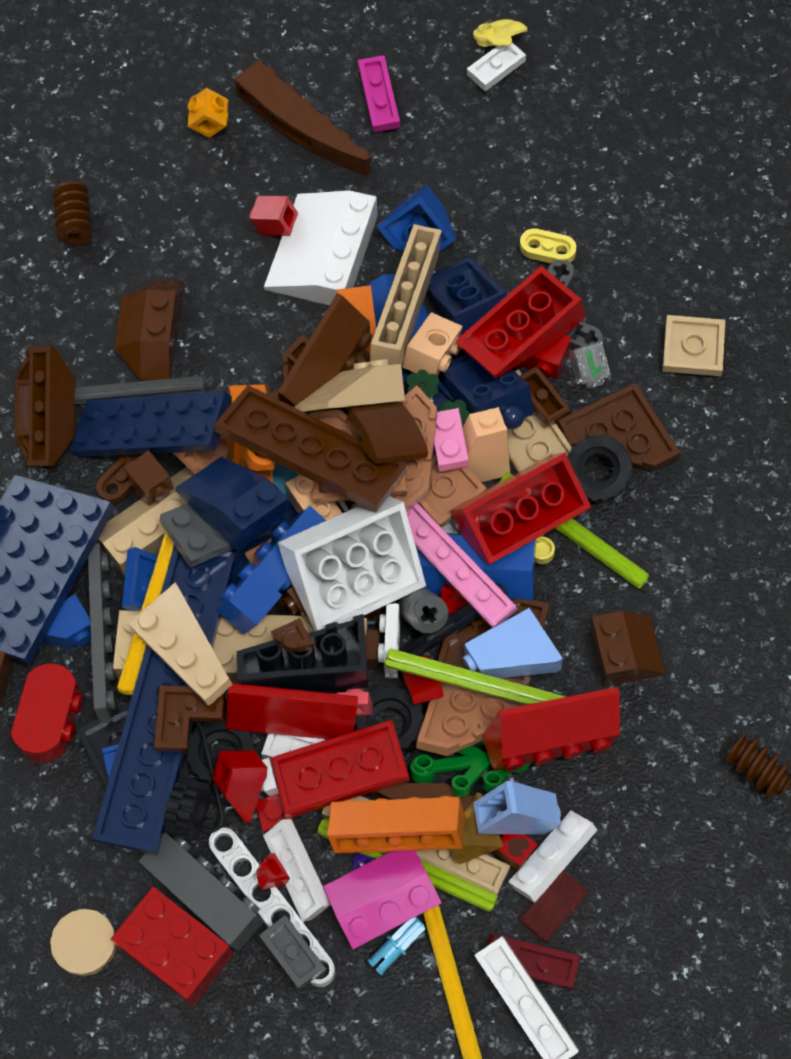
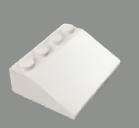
M354 191L297 194L293 205L298 212L291 235L282 236L264 285V290L330 305L337 294V289L353 288L378 216L376 196Z
M388 496L377 512L360 505L278 542L288 576L314 631L324 629L326 624L333 622L341 624L353 620V616L366 615L426 586L404 502Z

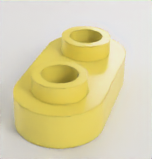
M529 229L520 238V250L524 256L530 259L552 263L556 260H567L571 263L576 256V243L571 237L540 229ZM536 245L538 248H531L530 246ZM563 251L566 254H558V252Z

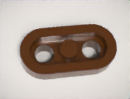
M141 454L122 455L99 478L96 490L100 499L110 501L112 504H118L132 492L124 467L140 457ZM113 488L118 489L114 494L108 493Z

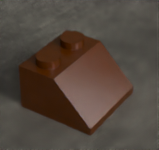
M627 611L592 616L590 632L604 687L665 676L651 616Z

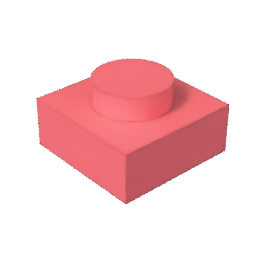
M348 689L346 692L337 693L358 697L356 716L372 715L373 703L369 692H364L361 689Z

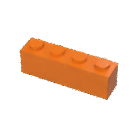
M441 796L439 798L410 797L394 800L379 798L370 801L345 800L343 802H331L327 836L334 853L463 849L465 813L460 797Z

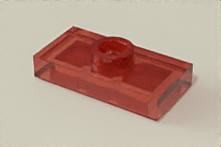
M562 871L525 913L520 922L546 943L585 899L588 891L565 871Z

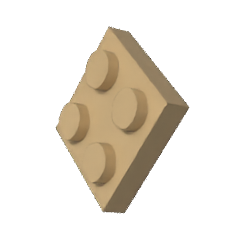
M667 315L662 372L721 376L723 371L725 320Z

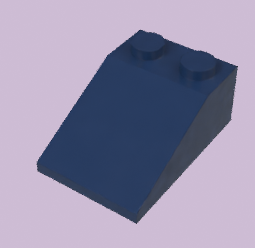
M471 257L432 274L426 292L441 317L463 326L461 335L507 296V293Z
M220 457L178 485L175 489L237 551H240L284 519L288 498L266 477L224 457Z

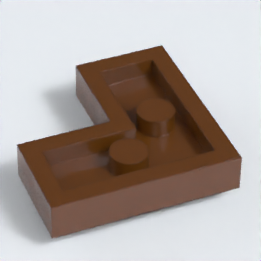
M160 685L154 741L155 751L188 752L191 721L223 722L225 692L208 706L189 686Z

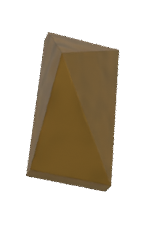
M476 793L465 812L463 849H450L456 863L462 864L504 847L499 834H478L473 802L483 797L481 793Z

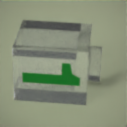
M602 342L568 351L577 385L586 384L587 388L596 387L604 384L603 378L611 376Z

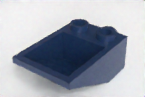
M466 354L452 360L445 373H439L454 401L463 400L467 405L466 410L470 411L471 414L499 407L506 428L511 430L519 428L523 424L524 418L533 415L529 384L513 369L495 379L472 357Z

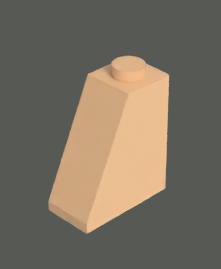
M499 407L469 414L462 428L470 465L467 467L481 482L501 478L506 473H510L507 428Z

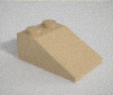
M388 359L353 364L354 370L340 372L294 406V408L306 412L405 401L401 364L389 365Z

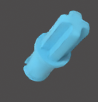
M417 917L406 921L391 937L387 935L386 938L388 940L366 961L373 967L381 958H384V961L375 969L382 976L401 954L403 956L407 954L405 950L425 931L424 924Z

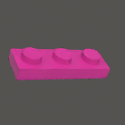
M385 56L358 60V68L373 133L400 128V120Z

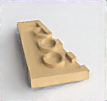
M176 582L128 623L130 628L208 706L233 685Z

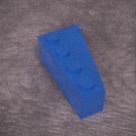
M310 505L288 523L282 520L271 532L274 536L270 543L265 541L254 553L258 557L252 564L249 561L239 571L237 576L241 579L236 585L231 583L222 592L220 598L223 601L216 610L242 634L257 626L282 596L279 591L283 592L292 584L286 571L278 542L326 520Z

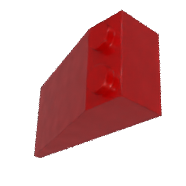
M540 266L455 342L496 379L558 341L585 318L582 299L544 267Z

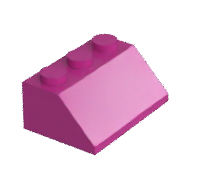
M415 850L390 851L323 886L352 949L442 903Z

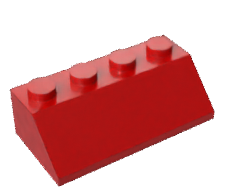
M564 452L547 456L451 509L450 512L463 538L489 565L591 508V505Z
M618 687L499 710L482 735L493 770L505 769L507 772L522 768L524 764L535 762V765H544L557 757L564 756L565 759H572L580 756L585 751L593 750V753H601L612 747L611 744L620 735V695Z

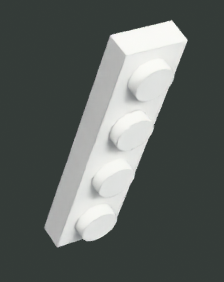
M501 936L474 955L543 1059H569L579 1052L578 1047L504 936Z

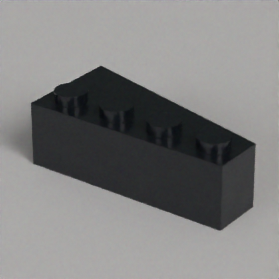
M364 615L353 616V620L338 624V622L326 624L324 629L308 633L314 643V649L309 651H290L279 646L274 640L237 651L238 684L313 692L369 688Z

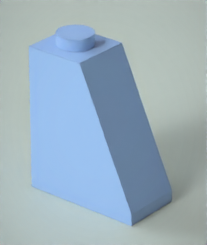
M530 608L465 643V656L462 657L468 670L497 678L556 673L562 669L563 659Z
M513 781L504 782L473 802L478 834L544 835L561 825V812L557 804L556 793Z

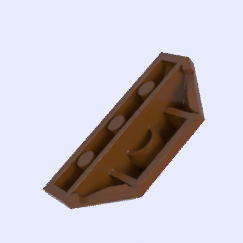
M154 280L123 296L121 299L114 348L140 381L170 379L172 376L184 288L183 281Z
M28 347L27 356L21 363L15 377L14 437L25 457L27 466H54L74 438L75 378L55 347Z

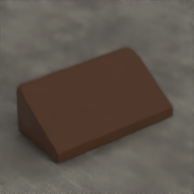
M537 366L520 375L529 384L533 409L547 426L558 423L559 419L571 413V408Z

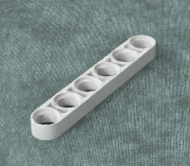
M220 828L212 833L209 838V846L213 855L243 895L247 896L260 908L258 915L264 920L267 927L269 928L273 925L272 917L276 912L286 911L290 914V921L300 935L309 939V947L318 959L329 966L330 971L326 978L314 979L310 983L317 987L329 985L335 977V967L331 958L277 887L270 888L271 895L264 902H258L253 898V892L259 886L257 881V868L259 864L242 841L229 828ZM221 836H229L233 839L232 847L226 852L218 851L215 848L216 840ZM245 860L250 862L252 870L247 876L240 877L234 873V867L239 861Z

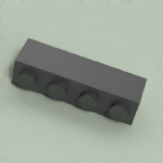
M164 832L158 855L145 853L139 862L226 943L239 951L264 923V920L257 915L260 908L247 896L243 900L238 898L234 894L237 887L224 875L217 879L211 873L215 867L202 855L195 859L188 852L192 846L183 838L176 836L173 839Z

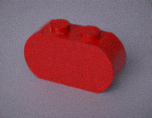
M44 664L28 673L11 730V736L22 754L35 762H50L65 753L68 742H72L75 736L76 726L73 724L75 715L80 713L83 707L84 696L75 678L68 669L61 665Z

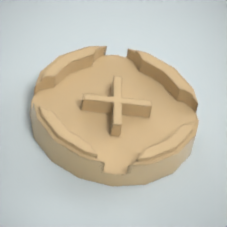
M89 909L72 911L61 918L53 929L50 940L52 955L57 964L72 975L88 976L96 974L115 955L116 946L111 938L116 931L108 918L98 911Z

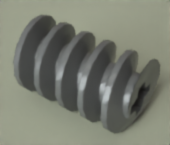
M424 587L399 599L398 604L401 617L417 631L434 633L440 630L448 619L446 603Z

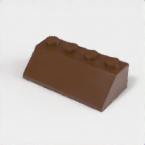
M336 294L279 388L278 397L280 401L292 407L296 406L340 372L354 370L353 364L358 363L357 356L361 349L366 350L373 336L370 332V321L342 295ZM306 411V412H304V413H306V414L309 415V412H315V411Z

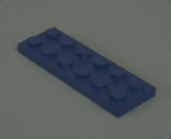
M226 391L87 400L70 452L76 457L144 454L148 450L151 453L216 450L221 434L215 432V423L229 408L232 396Z

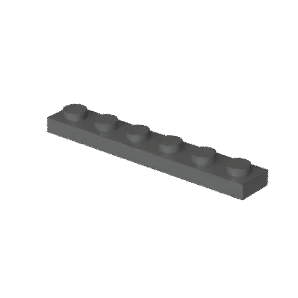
M96 543L88 557L94 710L99 721L107 722L112 721V709L117 708L115 690H111V681L116 679V674L113 670V662H110L109 654L114 652V640L112 634H109L108 626L113 625L112 609L107 607V599L112 598L110 580H106V572L111 571L109 554H104L100 543Z

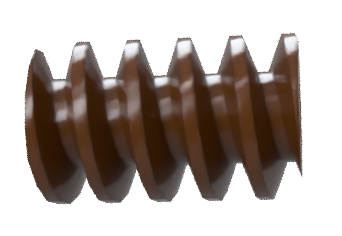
M78 181L62 183L53 191L56 235L59 241L71 246L88 244L93 237L90 232L92 226L88 204L89 197L87 195L88 188L84 183Z
M748 732L745 733L730 750L725 763L730 766L738 762L735 772L741 774L748 770L745 779L747 782H752L758 778L756 784L758 791L768 787L766 798L771 799L777 795L779 798L791 786V774H787L789 763L786 762L777 766L779 755L775 754L768 758L766 755L769 746L766 745L758 750L756 747L759 738L755 737L747 741Z

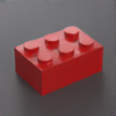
M154 887L151 888L111 938L119 950L191 1007H193L234 955L226 942Z

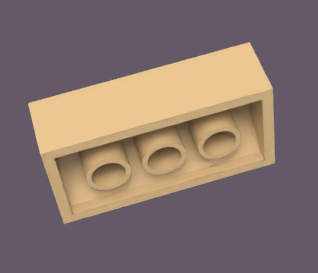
M185 467L171 477L174 489L170 491V494L164 500L156 501L150 506L138 500L106 523L97 543H100L105 554H109L110 560L124 577L127 550L136 547L158 556L165 535V530L159 522L160 514L187 503L175 489L178 485L195 475L188 467Z

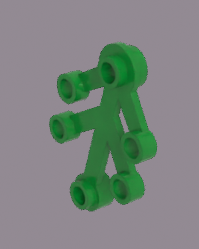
M484 740L476 743V745H485ZM471 745L458 751V753L464 755L462 757L432 760L428 755L417 756L411 762L410 776L416 783H431L438 772L468 769L464 775L455 776L451 784V791L455 796L465 797L469 795L473 784L492 764L488 753ZM532 763L524 764L522 768L511 772L500 769L485 773L483 788L487 792L492 791L500 786L512 772H523Z

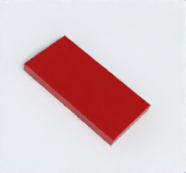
M232 683L233 685L228 689L226 729L327 740L354 731L358 705L357 696Z
M392 719L270 757L287 819L330 806L331 802H343L410 780Z

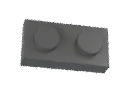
M286 915L259 935L298 990H301L326 970Z

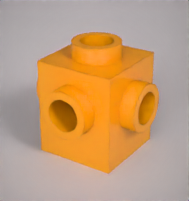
M208 88L192 96L188 103V127L208 138L221 131L227 125L228 99Z

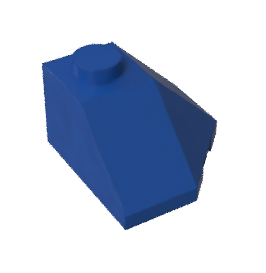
M427 184L406 198L377 225V228L392 247L398 250H405L414 224L442 230L440 251L456 240L443 204Z

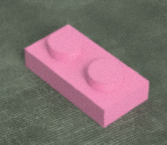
M459 408L437 412L434 445L440 472L470 466Z

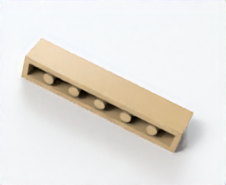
M413 225L371 342L370 361L388 359L389 365L401 364L402 366L407 345L410 342L439 257L442 230Z

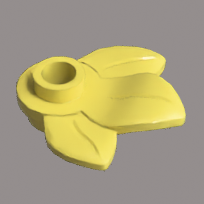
M502 19L479 25L474 30L473 37L477 44L483 47L512 45L511 36L527 32L528 29L521 22Z

